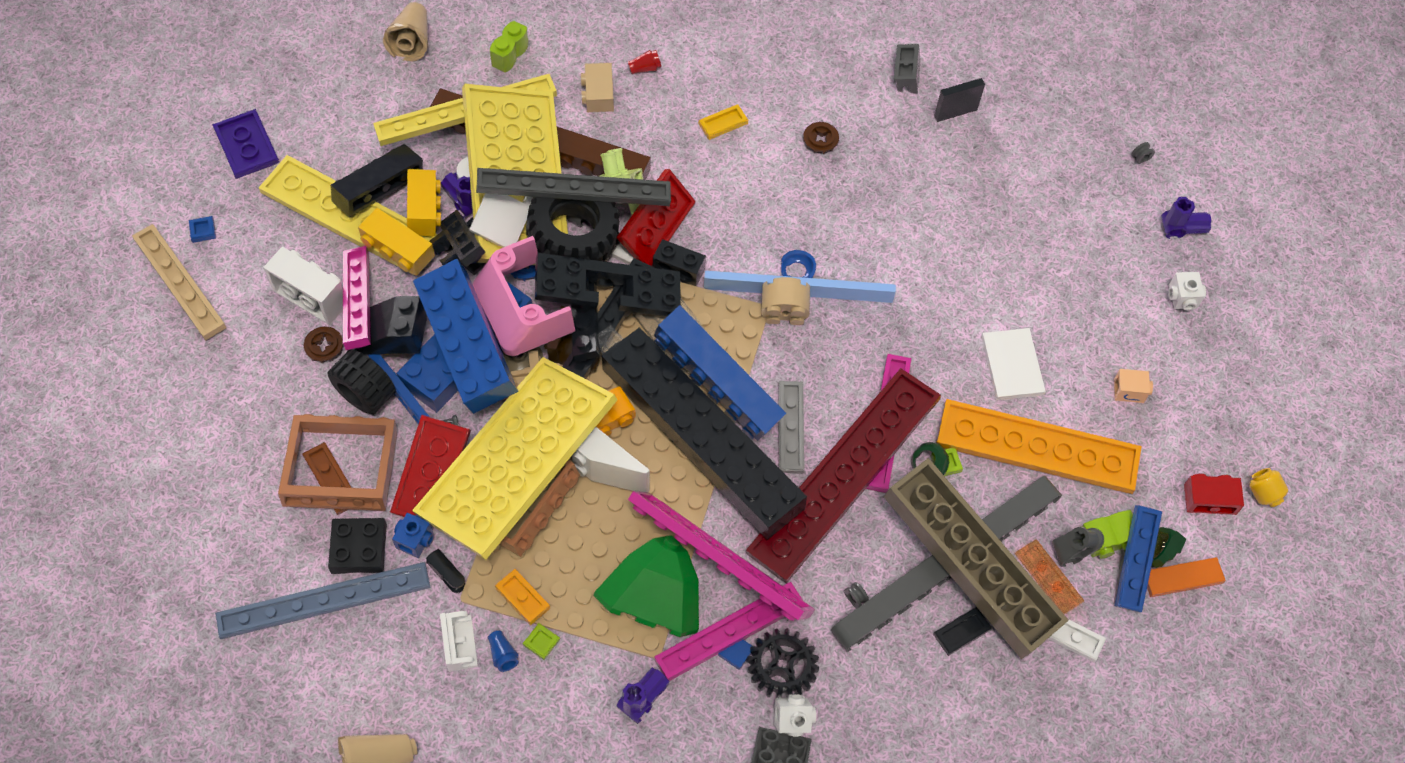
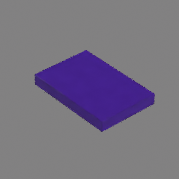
M256 109L212 124L236 179L280 163Z

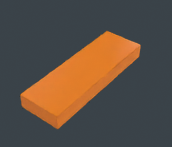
M1215 557L1151 569L1147 589L1151 598L1223 584L1226 580L1218 558Z

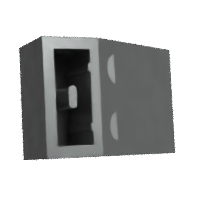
M759 726L751 763H808L812 739L802 736H790L787 733H779L777 730Z

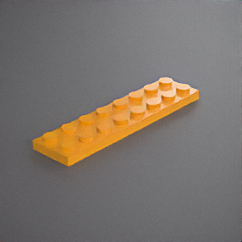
M949 399L945 401L936 442L946 449L955 448L958 452L1133 494L1136 488L1142 448L1139 445Z

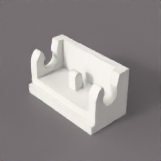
M467 611L440 613L448 671L478 667L471 615H467Z

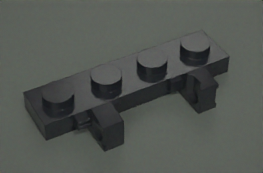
M457 209L441 221L440 227L443 231L429 241L432 243L435 252L439 255L444 250H448L449 246L452 245L453 250L446 257L439 260L442 265L458 259L461 264L467 267L479 261L482 255L486 253L474 233L469 231V225Z

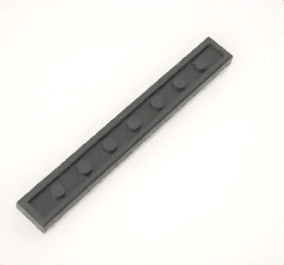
M477 168L476 193L670 206L671 203L670 181Z

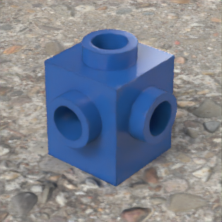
M406 513L404 519H400L397 522L392 541L396 549L419 559L424 548H428L432 543L434 533L427 521L417 515L414 516Z

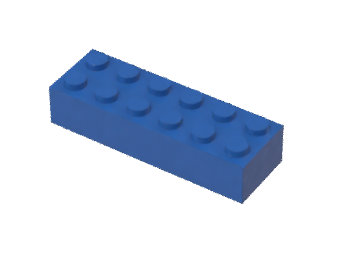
M455 259L413 280L459 394L467 408L474 414L518 392V388L469 275L459 260Z
M507 282L520 308L532 304V299ZM435 334L421 347L420 353H415L396 373L410 393L436 413L458 391Z
M680 305L658 325L654 334L656 344L664 351L667 349L673 355V361L680 368L685 367L691 373L689 376L692 381L698 386L702 385L708 391V397L714 403H720L726 409L724 411L725 414L732 421L735 422L737 420L743 426L742 431L750 439L755 438L759 441L786 414Z

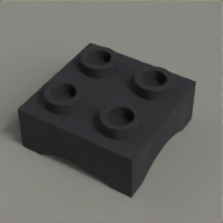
M384 518L332 519L328 562L331 574L384 572L387 530Z

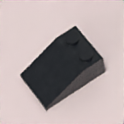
M396 296L371 306V345L352 350L365 355L420 353L428 317L420 297Z

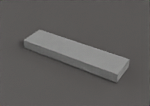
M779 381L778 405L786 412L779 420V468L784 473L804 474L803 382Z

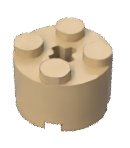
M790 277L774 278L773 283L768 285L767 281L764 282L762 285L761 314L766 318V323L779 324L780 320L790 321L791 325H803L804 320L810 315V285L806 282V286L801 284L800 279Z

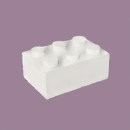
M281 247L263 267L274 292L326 324L331 325L343 311L341 280L333 273L327 274L322 271L321 267L315 262H307L295 250L289 251Z

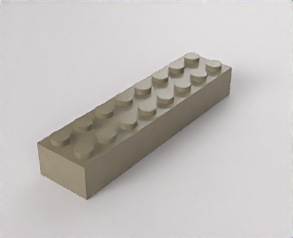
M929 458L891 486L883 496L1021 659L1032 653L1069 621Z

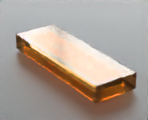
M1037 539L1015 553L1034 580L1064 615L1085 601Z

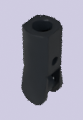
M440 549L430 553L426 557V563L453 593L462 592L465 586L464 576Z

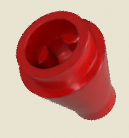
M648 50L635 59L628 61L631 74L657 71V68L662 67L657 50Z

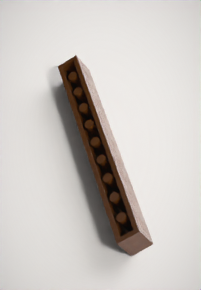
M440 88L430 107L463 98V95ZM465 123L451 126L458 133L464 134L466 132ZM557 126L560 163L564 168L572 167L580 170L585 175L593 174L600 176L605 174L600 154L606 153L608 150L622 148ZM622 148L625 169L642 168L643 180H646L651 169V157Z

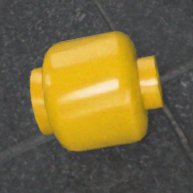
M1270 468L1254 473L1249 483L1254 497L1261 505L1278 506L1284 502L1283 498L1288 493V487L1280 472Z

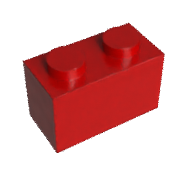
M1200 473L1190 476L1184 484L1186 510L1188 513L1237 515L1244 507L1241 478H1232L1230 475L1212 477Z

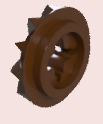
M815 122L804 130L803 142L806 143L807 149H813L814 153L820 151L825 154L826 151H833L834 147L838 146L839 133L829 123ZM818 135H819L820 137L826 136V137H825V141H824V142H823L822 140L816 141V140H817V136H818Z
M327 326L318 327L310 331L305 337L303 345L306 355L312 361L317 360L321 363L326 360L333 361V358L336 355H340L341 349L344 347L341 334L336 329ZM325 337L330 346H326L325 350L322 351L318 345L323 343Z

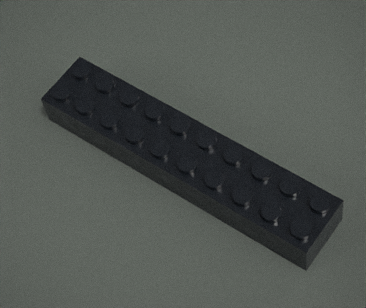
M640 327L601 355L603 371L618 386H621L622 390L767 540L805 510L807 496Z

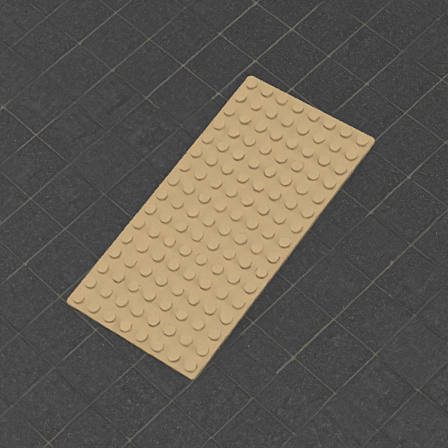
M680 282L681 307L750 375L766 324V318L761 314L762 304ZM597 286V292H599L598 311L614 289L613 286ZM631 312L629 317L626 316L602 354L639 327L655 342V331L667 316ZM666 349L664 351L665 354L673 361V355ZM601 357L597 370L590 372L586 380L607 391L619 387L603 371ZM685 367L680 368L690 378L689 375L691 373ZM702 385L698 386L707 395L708 391ZM626 394L635 408L636 417L629 426L614 428L608 437L650 470L649 493L699 528H702L715 485ZM720 403L716 404L723 412L726 410ZM560 472L556 474V476L551 480V482L546 486L542 493L532 503V505L523 514L519 521L509 531V533L506 535L508 538H514L516 533L522 527V525L530 516L535 507L538 505L540 500L543 498V496L549 490L551 485L557 479ZM579 476L576 485L569 489L560 507L554 510L549 517L547 525L538 532L531 547L525 550L521 557L500 545L495 548L486 560L476 555L460 599L465 604L525 621L495 588L498 582L512 570L516 569L550 605V609L533 624L540 623L550 629L654 659V656L663 652L669 630L656 624L655 628L638 623L635 621V616L624 612L620 616L613 614L593 594L630 553L653 538L669 535L674 537L675 533L670 529L665 531L653 523L655 519L649 514L644 516L633 509L634 504L628 500L633 491L594 482L586 476ZM680 542L692 559L695 547L689 543L684 545Z

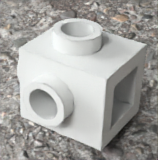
M1199 272L1175 273L1169 284V299L1173 300L1174 309L1193 310L1198 308L1206 297L1205 285H1202Z
M798 694L789 695V698H775L774 725L779 733H787V735L796 737L802 736L803 733H811L812 724L816 722V709L807 698Z

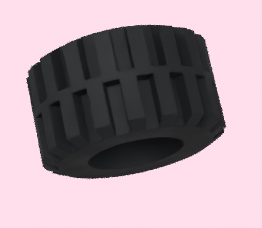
M352 349L348 350L327 372L330 382L343 398L357 409L371 415L376 414L396 391L390 377L376 362L365 354Z

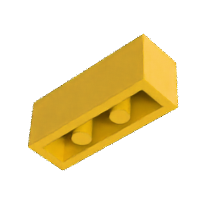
M408 169L407 228L420 236H436V227L441 226V212H436L441 207V196H436V194H440V180H436V170Z
M378 208L358 226L360 239L364 245L369 248H375L385 259H392L405 272L410 271L417 276L435 257L432 243Z

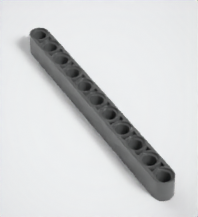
M1043 476L982 520L1002 542L1010 536L1009 533L1014 529L1017 531L1030 522L1029 518L1032 516L1037 517L1048 509L1047 506L1053 502L1055 504L1062 497V494L1046 476ZM931 555L832 627L831 632L844 649L849 652L852 650L850 647L865 641L872 636L871 632L875 629L880 630L892 621L891 618L896 614L901 615L913 606L911 603L917 599L920 601L933 592L932 588L936 585L941 586L952 577L936 558Z

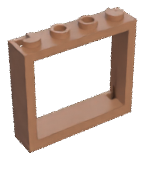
M311 414L294 415L278 490L282 507L386 511L397 439L395 419L385 417L378 419L364 418L361 416L339 417L336 415L314 416ZM302 432L384 436L376 489L292 485Z
M568 460L560 469L557 479L514 538L510 539L505 536L500 542V546L520 557L525 550L531 547L535 536L547 525L551 514L560 507L564 496L578 481L580 474L573 462Z

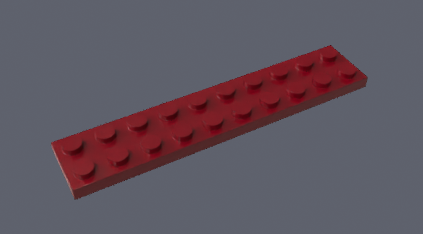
M900 368L801 484L799 489L807 496L805 510L768 540L760 533L746 549V554L787 584L939 402L941 394Z

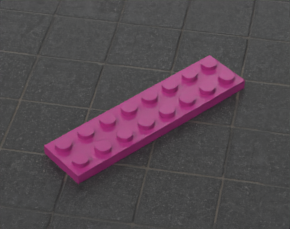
M633 491L628 498L634 504L633 509L644 516L649 514L655 519L653 523L665 531L670 529L675 533L674 538L684 545L691 544L697 548L695 553L706 560L711 558L718 563L716 567L721 572L727 575L732 573L739 578L737 582L748 590L753 588L759 592V598L771 606L773 604L779 606L782 609L781 614L792 621L795 619L803 620L810 618L815 611L812 606L651 493Z

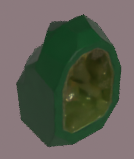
M1160 527L1151 567H1163L1167 561L1173 560L1176 554L1181 553L1186 538L1178 531Z

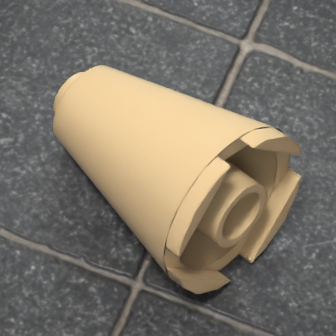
M417 2L407 4L386 29L383 44L390 55L393 57L396 55L405 57L403 61H417L424 56L428 48L427 10L422 4Z
M408 734L338 737V751L342 757V763L413 762V755H417L416 742L414 738L409 739Z

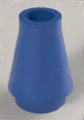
M497 630L489 634L488 640L494 667L498 668L500 672H506L515 668L519 663V655L505 638L503 632Z

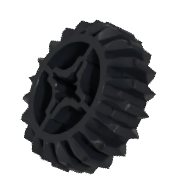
M788 628L785 629L784 635H780L779 629H775L773 637L769 632L764 633V640L757 638V646H751L750 648L752 655L748 656L747 662L751 665L747 671L750 674H754L751 677L752 683L760 681L757 687L759 692L763 691L765 687L768 689L766 693L768 698L772 696L773 692L777 693L776 698H782V693H786V698H789V695H793V691L795 694L802 695V689L809 691L811 688L809 682L815 683L817 679L813 673H818L819 666L815 664L818 662L819 657L812 654L815 651L814 645L806 647L809 641L807 637L801 641L799 640L800 633L798 631L794 633V636H790ZM781 646L790 647L794 649V651L786 652L781 648ZM770 649L773 661L768 664L767 668L763 669L761 659ZM803 659L805 671L796 679L793 667L798 664V661ZM779 660L787 661V668H783V665L779 667ZM780 676L786 683L775 681L772 677Z

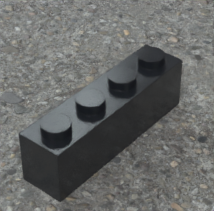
M404 143L331 184V201L347 216L351 217L407 185V170H423V159Z

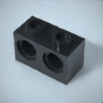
M663 239L653 256V267L679 271L680 282L697 286L705 271L706 255Z

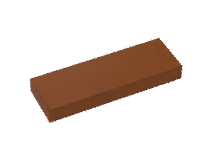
M325 442L302 453L320 486L352 488ZM334 509V511L336 512L337 516H338L339 514H341V513H343V512L349 510V509Z

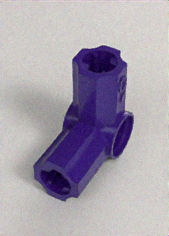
M457 172L447 174L440 182L441 187L453 200L455 208L458 211L460 210L464 214L463 217L466 218L473 214L470 177L462 176L457 179Z
M1178 197L1170 210L1165 211L1161 215L1165 235L1170 239V237L1174 236L1182 238L1186 234L1209 233L1212 222L1211 215L1207 212L1193 213L1195 209L1194 202L1187 197Z
M652 667L638 683H628L622 690V697L616 707L634 722L640 723L642 721L640 718L645 712L649 713L653 702L667 688L669 680L658 669Z

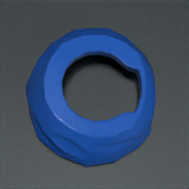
M802 250L789 251L781 259L782 276L792 277L787 275L786 267L793 263H801L807 270L802 278H813L816 271V261L808 252Z

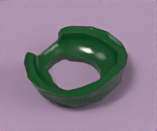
M926 442L920 445L912 455V468L917 467L916 459L921 453L932 451L936 459L934 465L944 475L949 467V456L946 450L940 444L934 442Z

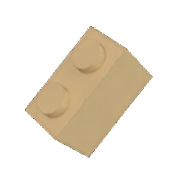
M612 63L585 64V73H581V87L586 86V91H581L582 105L587 104V112L614 111Z

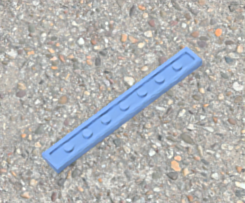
M705 271L704 288L709 290L762 293L764 282L767 281L768 285L773 283L774 278L788 276ZM790 277L800 279L801 284L806 286L807 282L810 285V297L893 303L896 293V285Z

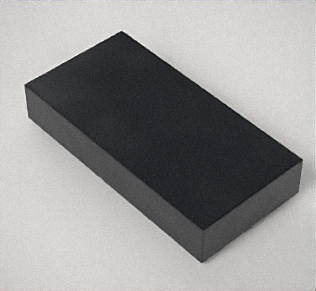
M975 607L940 628L933 635L945 653L950 656L989 632L992 627L979 609Z

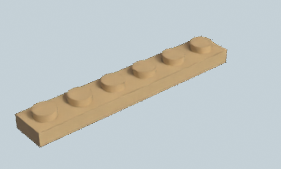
M152 224L132 235L138 247L206 341L226 329L225 323L156 227Z

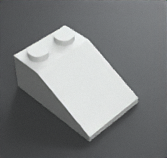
M597 427L593 429L572 455V462L581 477L586 476L591 481L631 491H650V470Z

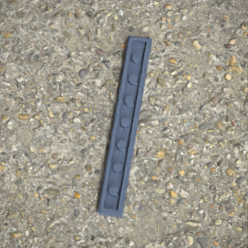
M426 563L409 565L216 612L219 638L225 639L429 589L431 587Z

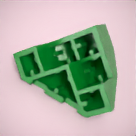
M671 535L653 538L630 553L593 594L609 612L619 616L622 612L636 617V622L655 628L656 624L666 627L670 631L669 634L683 637L695 634L699 630V579L688 551Z

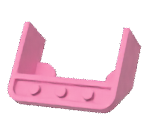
M533 236L495 251L473 282V287L502 351L509 356H517L575 332L570 306L548 315L545 314L542 307L536 304H528L520 308L504 277L536 263L538 252Z

